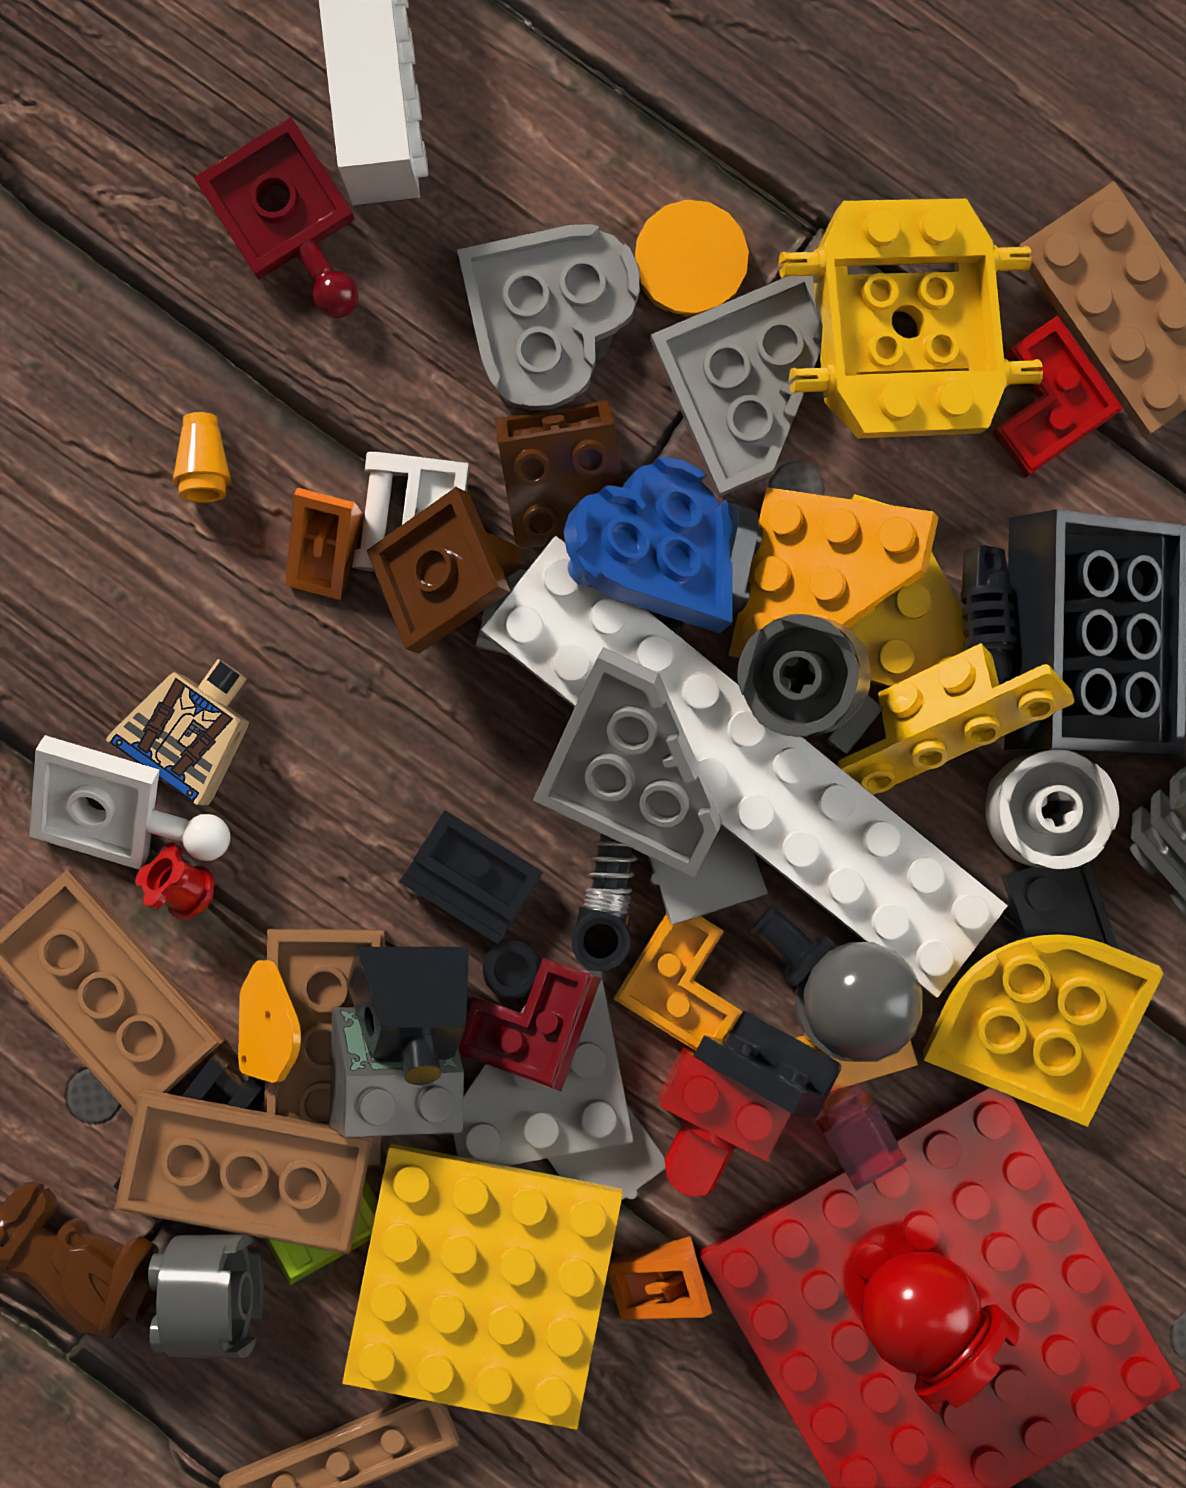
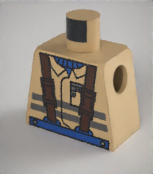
M220 659L215 662L200 685H197L184 675L173 672L109 734L106 741L137 763L159 769V779L194 804L209 805L249 725L248 720L228 707L247 678Z

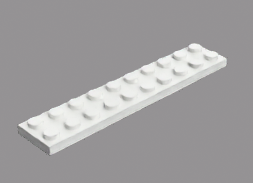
M555 536L479 631L574 708L603 647L659 673L722 819L721 826L864 942H874L896 951L913 968L921 988L938 998L1008 905L801 736L782 735L760 724L753 716V712L747 705L744 695L741 694L739 685L649 611L615 600L595 590L593 587H583L574 582L568 572L570 557L566 551V544Z

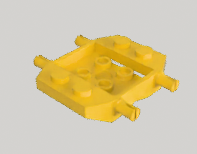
M966 198L843 201L836 209L817 249L813 252H781L779 256L778 266L782 267L779 270L781 278L813 276L815 304L823 325L820 357L821 368H791L789 373V382H793L789 386L791 393L823 392L825 404L857 439L982 433L989 428L1003 391L1008 385H1038L1043 378V371H1037L1043 367L1039 359L1008 361L1004 358L996 272L1028 271L1032 262V257H1027L1031 254L1030 247L998 248L996 245H993V240ZM954 263V272L848 275L847 266ZM894 312H906L912 316L917 324L915 338H903L897 334L892 325V315Z

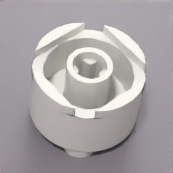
M1047 750L1028 753L1013 759L990 780L985 802V816L988 829L994 841L1012 860L1035 867L1044 866L1042 868L1069 869L1091 861L1103 850L1119 818V801L1112 780L1097 764L1068 750ZM1047 800L1058 801L1060 811L1053 813L1052 818H1044L1042 815L1041 807L1047 805Z

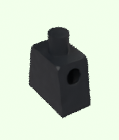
M468 947L356 948L347 984L369 1055L377 1061L402 1060L404 1077L406 1082L410 1084L425 1085L436 1081L441 1076L439 1060H448L456 1055L466 1026Z

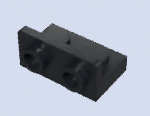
M747 1011L742 1012L725 1040L704 1035L694 1054V1057L791 1114L817 1118L842 1069L841 1064Z

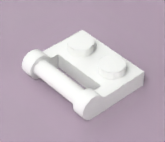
M367 452L364 471L370 473L361 547L354 550L352 568L375 572L367 549L385 537L393 476L408 477L402 520L403 525L453 488L458 487L467 492L469 464L399 454Z

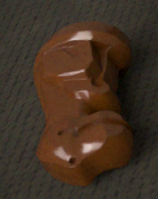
M25 1182L13 1191L0 1207V1274L17 1276L33 1285L73 1327L84 1334L114 1338L128 1319L136 1323L139 1322L148 1311L157 1294V1291H152L150 1288L148 1270L152 1256L158 1254V1246L141 1236L129 1240L123 1245L106 1236L91 1233L87 1223L81 1219L67 1221L58 1233H55L48 1225L58 1206L56 1196L50 1188L45 1189L44 1184Z

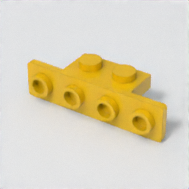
M980 643L878 692L880 706L883 707L881 712L886 738L839 760L838 767L872 795L885 792L898 783L927 770L938 768L947 761L975 748L991 744L999 737L1032 722L1048 718L1054 712L1074 703L1071 689L1047 664L999 685L993 656Z

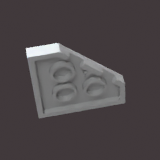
M813 276L785 277L651 334L650 341L718 497L771 475L804 395V392L791 393L789 386L793 382H789L791 368H814L821 351L823 325L815 304Z
M603 647L533 801L695 878L719 831L722 819L660 674Z
M582 970L601 978L562 1091L486 1064L463 1097V1132L453 1133L457 1156L510 1166L634 1142L602 971Z

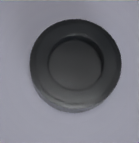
M516 939L501 941L491 948L484 959L483 977L485 983L493 993L507 999L523 997L531 992L541 964L540 958L534 948L524 941Z

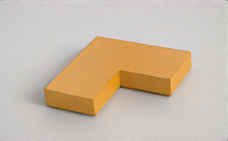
M665 913L613 996V999L695 1051L704 1035L725 1040L743 1011L694 980L724 933V930L702 916L670 925L667 913Z

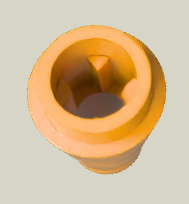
M194 412L183 416V427L181 429L172 480L173 484L179 488V497L183 500L196 503L219 501L226 497V487L231 484L221 433L218 427V417L214 414Z

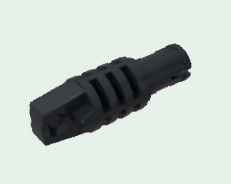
M977 545L964 550L962 592L960 596L961 602L967 605L962 608V618L968 621L963 625V634L969 637L964 641V650L966 651L982 643L993 656L999 685L1011 680L1010 655H1013L1015 648L1018 647L1017 637L1011 635L1012 632L1017 630L1016 621L1010 618V616L1016 613L1015 605L1008 601L1014 598V589L1009 579L1004 549L995 546Z

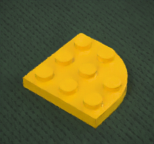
M1041 935L1009 943L986 955L973 965L953 988L923 1050L924 1061L1088 1127L1162 979L1163 972L1159 965L1107 944L1078 936Z

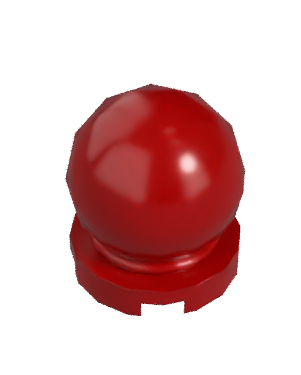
M906 1251L882 1263L864 1288L860 1312L865 1334L884 1361L900 1372L917 1374L914 1390L934 1413L940 1412L943 1405L942 1402L945 1400L956 1409L977 1395L1000 1371L1001 1368L992 1359L1001 1349L1004 1341L1009 1346H1016L1018 1342L1020 1327L998 1304L986 1305L981 1308L980 1293L965 1271L936 1252Z

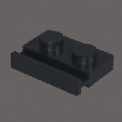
M444 810L399 882L496 944H499L544 871L449 811Z
M1090 861L1069 869L1026 866L1001 874L1022 939L1041 935H1072L1092 939L1119 949Z

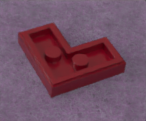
M542 958L523 1014L473 996L466 1015L465 1031L458 1047L460 1055L562 1091L601 978Z

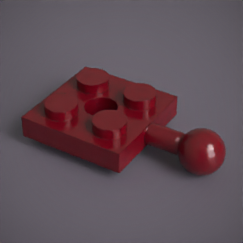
M292 117L287 118L193 177L258 280L298 256L315 282L313 301L322 314L331 318H342L349 315L356 308L359 300V291L355 281L343 272L333 271L330 263L317 245L320 241L354 221V215ZM274 185L287 188L290 191V199L282 210L268 212L260 207V196L265 189Z

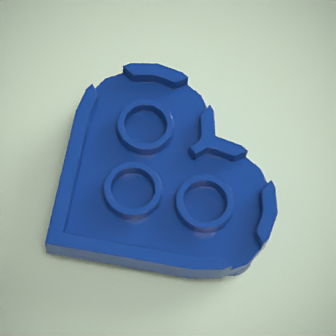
M659 457L653 464L638 468L624 483L623 487L606 486L599 493L583 498L569 513L564 529L566 551L570 557L568 562L569 575L578 585L587 588L593 587L595 590L615 600L720 634L732 623L733 562L730 561L729 544L732 518L728 514L726 499L719 505L713 492L701 482L707 476L701 469L681 459Z

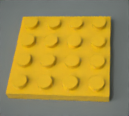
M391 1143L388 1149L342 1384L577 1430L623 1195L622 1188Z

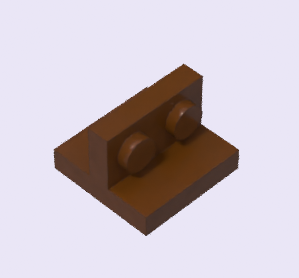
M458 487L453 488L367 549L406 650L421 653L510 593L511 591L507 584L508 577L525 566L517 545L485 532L470 494Z

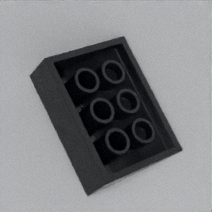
M1060 509L1010 517L1008 572L1011 586L1014 589V598L1008 601L1015 605L1016 613L1010 616V618L1016 621L1017 630L1012 632L1011 635H1015L1018 639V647L1015 648V653L1010 655L1011 679L1047 664L1071 689L1074 703L1054 712L1046 719L1032 722L1006 734L1004 750L1047 751L1061 749L1074 753L1185 755L1186 525Z

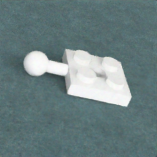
M46 735L35 750L29 837L139 870L149 856L151 834L183 842L186 851L195 859L202 861H211L219 858L225 853L230 843L228 826L221 818L215 815L201 814L189 821L155 810L159 769ZM86 797L98 801L105 810H98L89 806Z

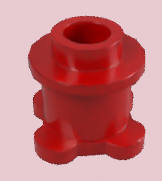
M170 842L162 847L159 855L150 864L140 868L136 875L135 883L144 891L143 904L156 910L164 904L168 907L169 913L174 918L184 921L202 913L210 905L214 895V877L206 867L198 865L193 867L182 860V848L174 842Z

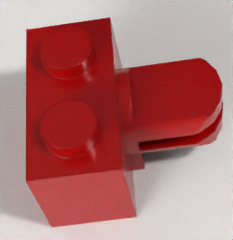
M683 1045L658 1095V1101L661 1108L683 1119L664 1159L666 1176L672 1187L681 1194L697 1197L705 1196L715 1188L736 1146L767 1162L791 1113L694 1057L696 1051Z

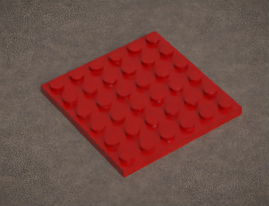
M985 1085L895 1136V1141L893 1138L698 1251L700 1259L832 1488H1010L1181 1387L1012 1096ZM906 1251L936 1252L957 1264L965 1271L980 1293L981 1308L986 1305L998 1304L1020 1327L1016 1346H1009L1004 1341L1001 1349L992 1359L1001 1368L997 1375L977 1395L956 1409L945 1400L942 1402L943 1405L940 1412L934 1413L914 1390L917 1374L900 1372L884 1361L864 1332L860 1307L865 1286L882 1263Z

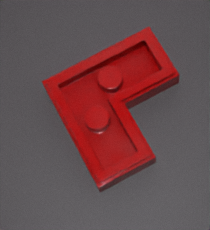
M1058 315L1007 351L1012 361L1039 359L1043 367L1037 371H1043V378L1038 385L1029 384L1039 399L1001 424L993 432L1027 478L1124 410Z

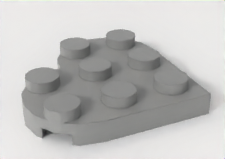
M585 224L567 225L457 249L483 368L492 388L502 396L503 401L510 407L523 408L529 411L552 410L573 401L578 395L584 393L589 387L590 377L596 365L595 342L615 334L620 328L628 325L633 318L640 288L639 267L630 247L620 243L614 235L600 231L598 226Z

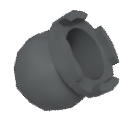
M850 942L829 950L798 984L795 991V1015L804 1036L823 1053L840 1061L878 1062L898 1053L914 1037L923 1014L922 988L913 968L896 951L874 942Z

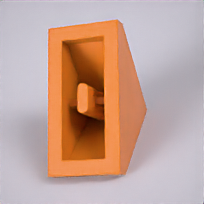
M301 488L296 489L293 498L285 586L338 600L342 599L353 561L354 550L356 549L364 520V514L355 502Z
M691 1236L610 1260L607 1274L621 1320L703 1318L712 1313Z

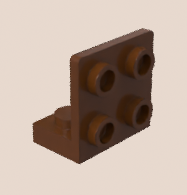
M608 400L495 418L498 447L515 544L519 549L548 545L555 536L565 542L564 529L568 515L583 498L588 495L597 494L609 485L623 487L615 423Z

